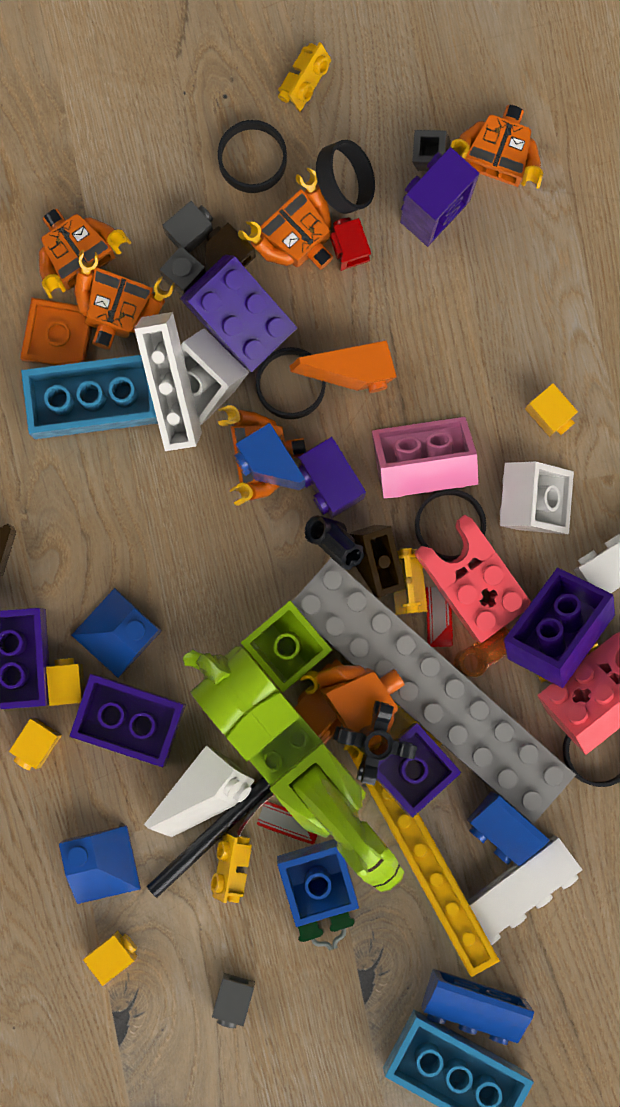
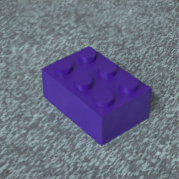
M451 147L444 154L438 152L428 163L427 168L429 170L422 178L417 175L405 188L407 194L403 198L404 204L401 207L402 216L400 223L427 247L470 202L480 174Z
M225 254L179 298L216 340L250 372H253L297 329L296 325L240 261L232 255Z
M557 567L505 637L504 643L507 658L564 688L615 616L613 594Z
M29 608L0 611V709L49 706L46 667L50 666L46 609Z
M90 674L69 737L163 768L167 764L186 704L96 674Z

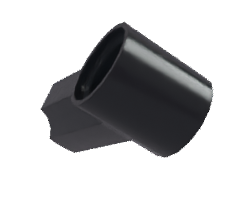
M319 515L311 517L306 523L304 533L307 541L322 548L342 568L350 570L361 563L365 556L363 546L347 532L344 523Z

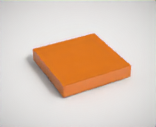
M32 297L20 359L26 362L49 366L86 362L92 327L85 324L86 316L79 312L78 305Z

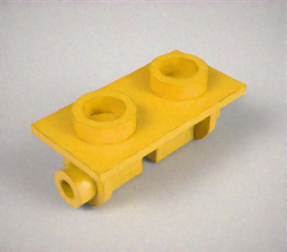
M321 42L317 46L309 43L307 47L304 46L301 53L293 64L294 70L300 71L299 75L289 72L278 88L280 92L278 98L285 103L291 100L299 112L302 111L306 102L312 98L315 87L321 77L328 71L329 64L332 61Z
M405 548L397 551L406 588L393 593L396 615L428 612L423 566L415 556V550L417 549Z
M226 833L222 837V841L218 843L216 855L219 861L217 872L211 880V891L213 892L212 897L223 903H227V901L239 903L240 897H244L247 874L236 872L237 866H249L252 844H249V837H235Z

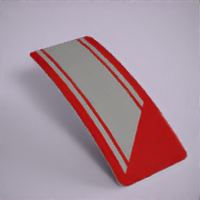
M426 587L428 610L426 612L427 643L431 647L453 646L452 608L437 587Z
M271 791L245 817L237 831L238 837L254 813L274 795Z
M268 801L264 803L257 822L258 826L312 845L315 844L317 834L306 831L285 807Z

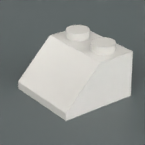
M206 329L200 330L181 344L200 426L236 391L249 373Z
M536 461L505 463L502 479L503 491L500 508V526L522 531L569 534L574 471Z

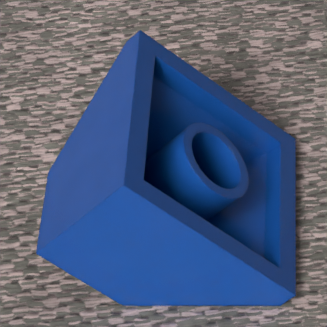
M114 588L71 636L117 678H120L162 630Z
M127 825L65 839L59 843L65 876L77 904L141 889Z

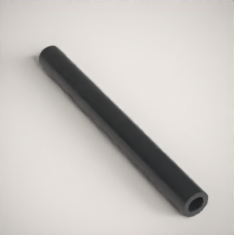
M262 777L251 787V792L245 800L238 802L234 807L224 812L146 886L156 898L271 791L269 789L270 784L265 778Z

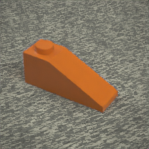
M387 340L299 357L289 366L292 373L356 391L368 389L369 393L387 389V384L397 377Z

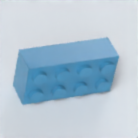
M141 355L21 370L28 432L34 439L158 424Z
M414 1009L383 1066L384 1076L387 1079L438 1107H521L534 1083L527 1071L442 1024L427 1019V1016Z

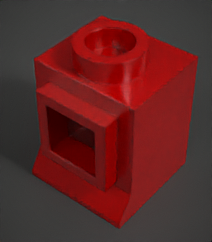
M346 217L333 223V233L330 234V240L337 260L341 259L340 271L370 262L369 255H371V250L360 218L351 220L350 217Z

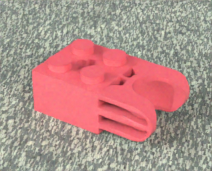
M463 515L457 520L455 526L463 542L461 555L457 559L445 562L432 548L424 546L415 550V556L471 637L482 643L525 612L531 601L473 519ZM483 590L490 592V599L487 603H480V600L483 598L481 593Z
M620 632L614 634L587 655L564 688L552 683L537 695L547 714L585 755L620 728Z

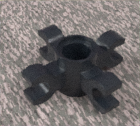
M375 701L371 725L363 727L360 731L339 726L335 728L333 740H337L341 744L357 746L364 753L356 778L361 780V783L375 785L379 761L388 758L391 754L408 759L415 758L417 746L412 745L410 742L394 740L386 732L394 706L388 703ZM375 735H380V746L376 750L370 751L368 747L370 739Z

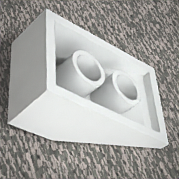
M205 746L144 825L148 829L173 837L245 800L251 792L250 786L255 780L228 757Z

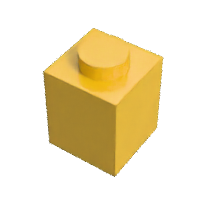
M554 383L525 408L549 437L556 431L560 436L575 424L571 418L578 413L576 408Z
M74 658L54 660L55 666L46 667L49 706L81 703L85 691L83 664H74Z
M30 718L9 752L16 756L13 761L29 771L32 767L39 769L43 766L62 735L37 718Z
M117 930L89 952L83 961L100 984L104 986L137 958L135 954L137 947L127 934L122 936Z

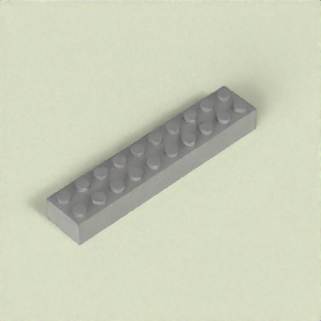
M332 558L329 559L292 601L323 639L352 665H360L374 670L379 679L395 669L405 685L390 695L394 702L530 823L534 824L576 776L573 771Z

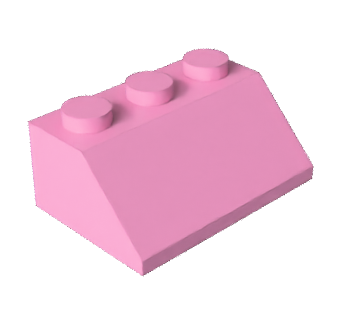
M466 417L372 430L383 499L478 485L477 452Z

